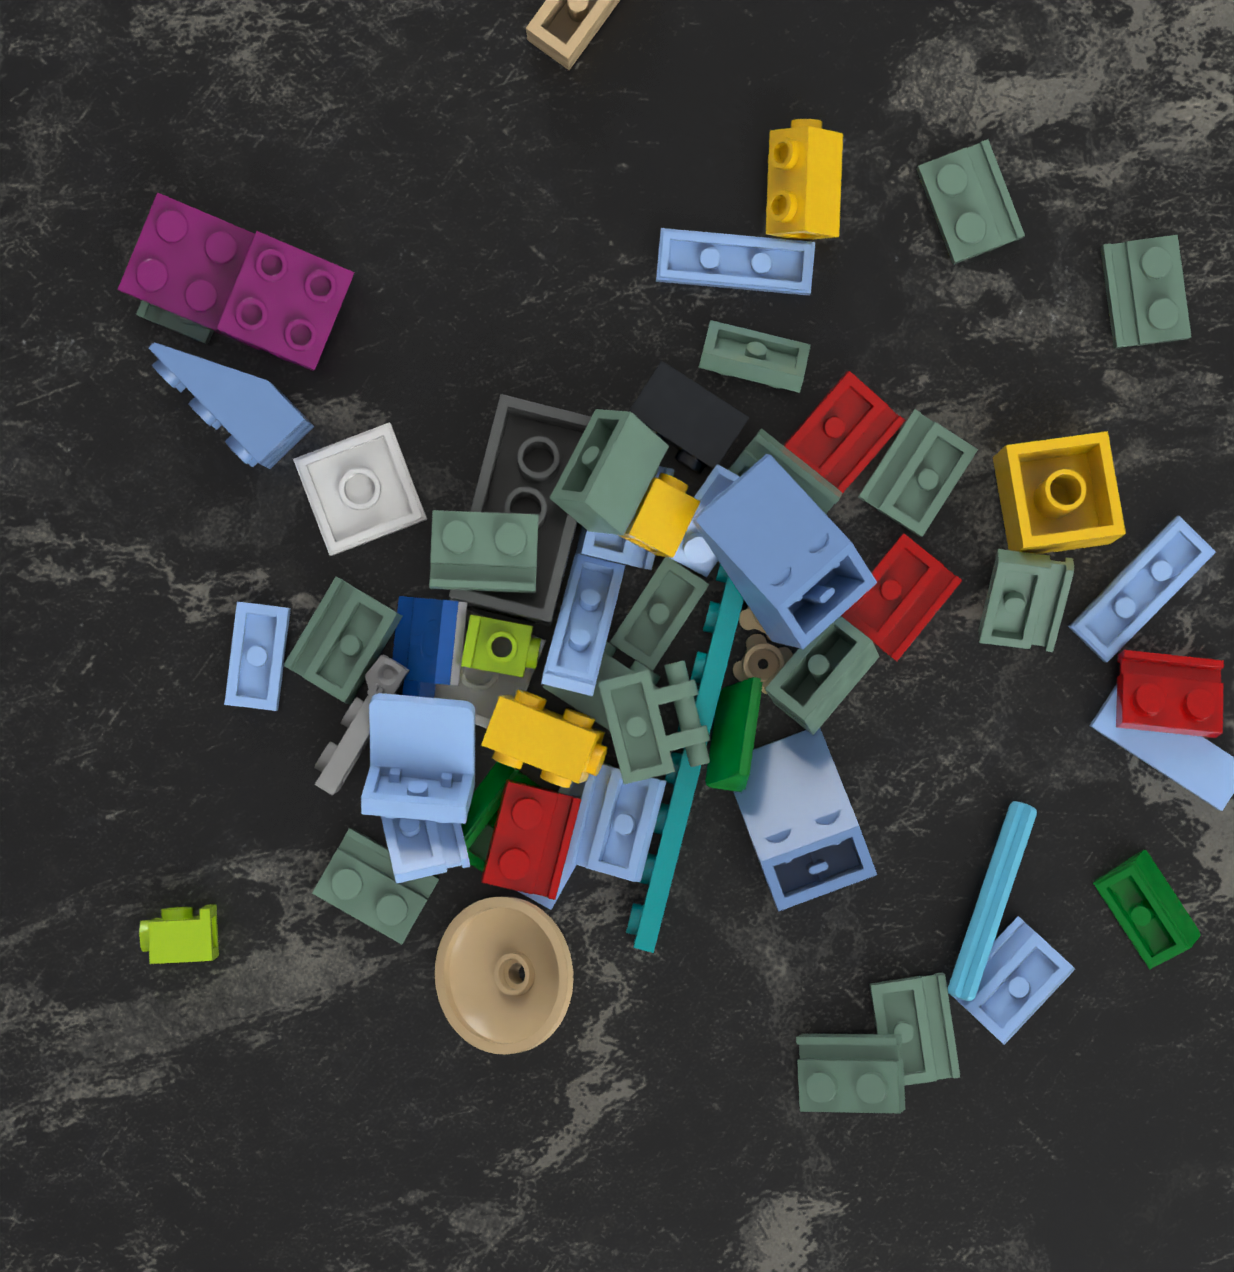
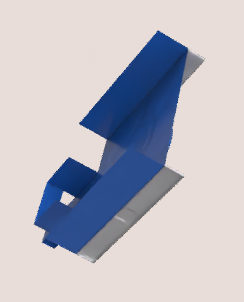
M399 596L397 613L403 617L395 629L392 659L410 670L404 679L402 695L435 698L436 684L459 686L468 602Z

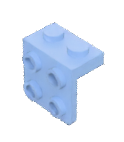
M384 693L373 695L369 704L370 768L361 796V814L385 818L430 820L438 823L466 824L475 788L474 705L462 700Z

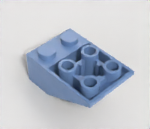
M155 342L149 347L159 358L152 364L153 368L173 388L176 387L180 392L187 388L195 396L188 403L191 408L209 426L212 425L216 430L223 425L231 434L225 443L244 463L249 464L251 467L259 463L271 469L315 427L268 380Z
M770 454L763 456L691 519L772 642L804 649L877 583L852 542Z
M819 728L814 735L804 730L753 749L750 775L746 788L742 792L733 791L777 910H784L876 876L877 873L860 826L821 729Z

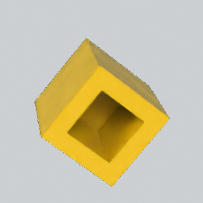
M660 473L658 478L651 480L636 510V515L624 535L618 536L656 556L673 558L700 501L686 494L689 487L687 484L668 474Z

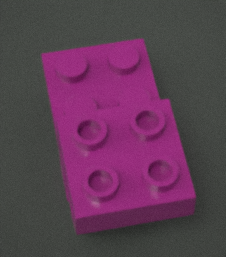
M157 192L118 291L197 323L257 350L262 349L285 361L313 371L317 366L355 272L258 231L254 234Z

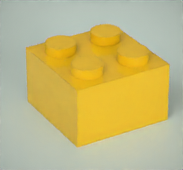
M1108 431L1006 445L993 456L1008 550L1044 554L1108 545L1126 534Z

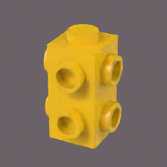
M795 119L791 121V128L770 130L766 206L767 235L800 241L839 237L843 133L822 129V121L815 119Z
M517 689L515 696L510 694L499 696L481 744L494 750L492 759L517 769H521L524 762L542 769L540 778L564 788H570L572 781L578 784L587 781L589 774L598 775L605 760L608 747L601 745L605 732L593 728L595 722L593 717L568 708L565 709L564 715H560L544 708L547 702L546 699Z

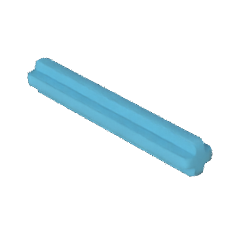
M1013 801L1009 805L948 986V993L956 998L972 1001L978 991L1037 815V810L1028 804Z

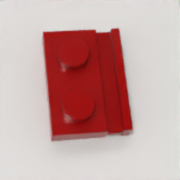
M847 371L783 446L843 494L906 420L896 414L888 404L853 373Z
M904 533L901 534L871 573L877 583L841 615V617L870 638L877 647L895 661L900 659L962 582L958 576H955L942 563Z
M1123 650L1118 654L1120 675L1117 677L1116 728L1216 738L1223 734L1224 683H1221V670L1224 668V660Z
M506 779L481 877L482 883L532 895H541L556 900L581 798Z

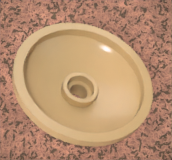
M492 897L479 900L463 909L452 920L441 939L435 962L436 991L441 1008L450 1025L472 1046L485 1052L504 1055L528 1051L543 1043L555 1032L569 1007L573 990V965L567 942L551 917L542 909L526 900L515 897ZM521 965L523 966L525 971L524 981L520 978L519 969Z

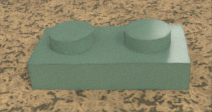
M710 320L699 368L714 371L725 376H734L766 384L773 388H783L800 393L811 345Z
M665 557L609 643L653 671L704 594L709 583L669 557Z

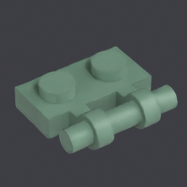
M685 660L664 665L669 686L654 689L649 669L598 682L624 785L675 772L670 751L685 747L690 767L710 762L706 742L710 741L707 725L701 726L694 699V696L699 694L695 679L689 680ZM673 701L681 731L666 735L658 705Z

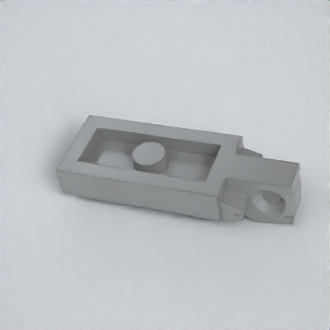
M383 654L365 674L369 689L367 691L368 696L365 701L358 697L355 698L341 721V724L348 729L339 745L330 741L318 759L314 768L322 773L315 783L316 786L331 795H334L341 789L370 740L369 704L372 696L377 693L396 694L409 673V669Z

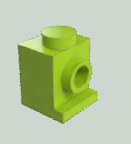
M470 614L461 666L524 678L526 668L536 669L541 638L532 637L534 626ZM498 637H506L512 643L511 653L503 658L496 656L492 650V644Z
M216 904L205 905L200 908V916H193V907H173L161 909L162 918L140 921V947L142 952L149 951L150 964L213 961L219 956Z

